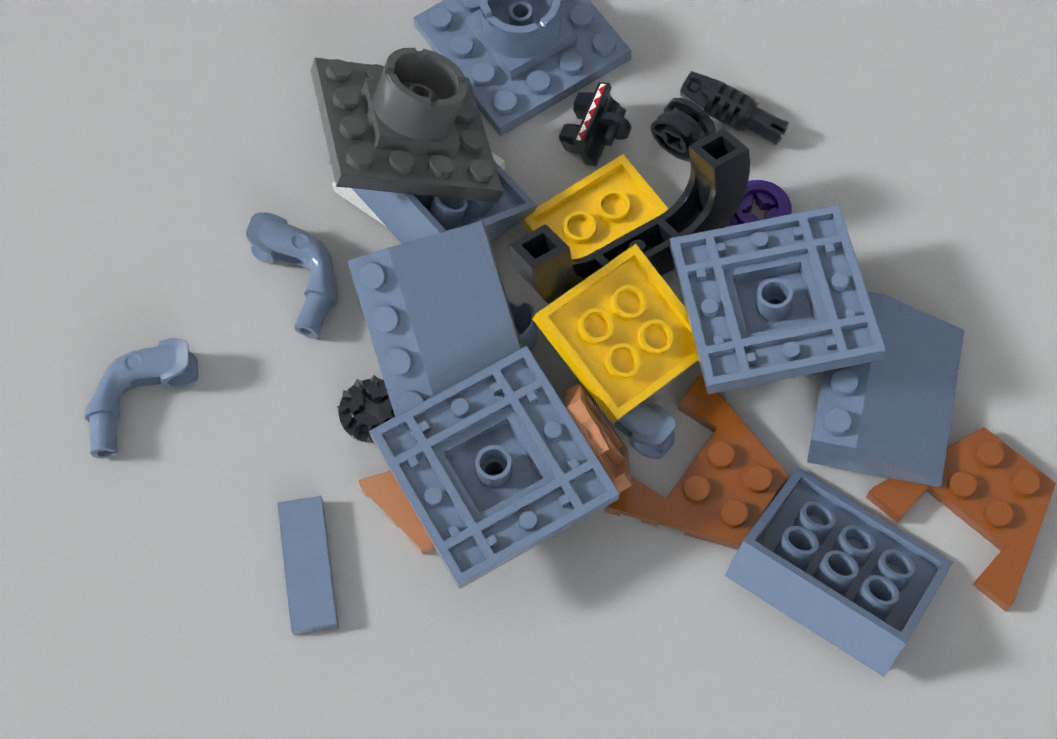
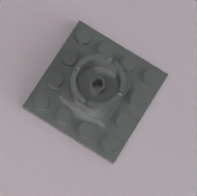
M401 48L389 55L385 66L347 62L340 59L314 58L311 75L336 187L498 203L503 193V188L469 77H465L461 69L454 62L437 52L427 49L417 51L416 48Z

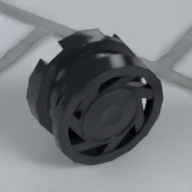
M681 97L673 98L664 108L663 114L657 116L651 124L652 135L658 144L669 154L684 161H690L689 146L716 132L714 122L710 116L697 104Z

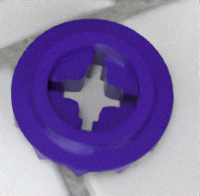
M750 180L748 181L744 197L730 224L734 226L760 220L757 219L755 214H748L752 210L754 199L756 205H759L760 210H768L765 212L764 219L792 214L790 199L783 189L772 182Z

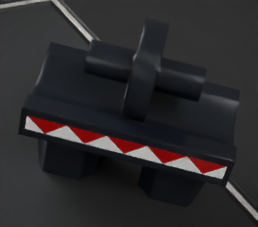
M598 82L594 93L578 92L573 103V111L577 119H582L580 125L567 123L563 126L559 135V140L564 149L579 153L585 165L597 166L605 145L612 146L615 139L624 140L628 138L632 129L629 121L624 118L626 110L610 94L612 88L610 83Z

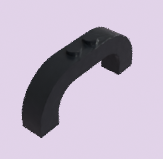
M722 128L689 146L691 172L688 184L677 202L666 212L591 254L578 259L571 258L570 247L545 224L509 244L516 270L548 304L555 301L635 244L661 276L675 268L670 249V238L724 228L733 218L744 197L749 180V148L726 129Z

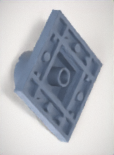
M443 0L413 17L415 28L433 51L450 59L461 69L465 77H469L478 109L500 137L631 60L632 50L590 0Z
M839 205L670 238V249L707 394L885 359L886 349Z
M527 346L369 431L373 442L458 589L467 586L619 500L620 494Z

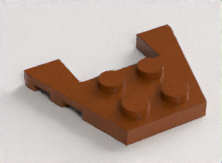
M700 374L679 402L678 410L714 433L667 498H664L631 476L632 486L620 492L619 500L606 506L604 510L617 516L623 514L641 519V523L655 527L662 525L683 531L684 535L738 550L745 537L780 492L789 475L719 392L707 394L703 375Z
M983 427L947 447L941 487L889 478L874 486L868 492L866 498L898 523L925 492H928L998 548L1000 553L972 585L1006 611L1015 600L1056 483Z

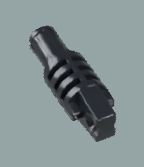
M691 71L680 89L681 97L697 104L714 119L737 131L741 130L744 132L748 129L768 139L775 145L779 144L782 139L781 135L785 134L789 126L788 121H784L759 108V103L756 102L755 98L720 80Z

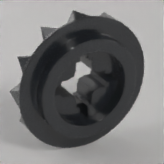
M375 375L371 379L363 381L356 379L353 386L348 390H343L340 405L337 406L340 423L344 430L354 439L366 443H374L370 436V430L395 417L385 382ZM368 396L369 400L372 399L375 404L383 402L379 406L381 421L378 422L376 417H373L370 412L361 413L366 409L365 397Z

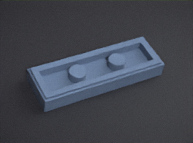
M322 496L279 502L277 504L291 631L293 635L339 628Z

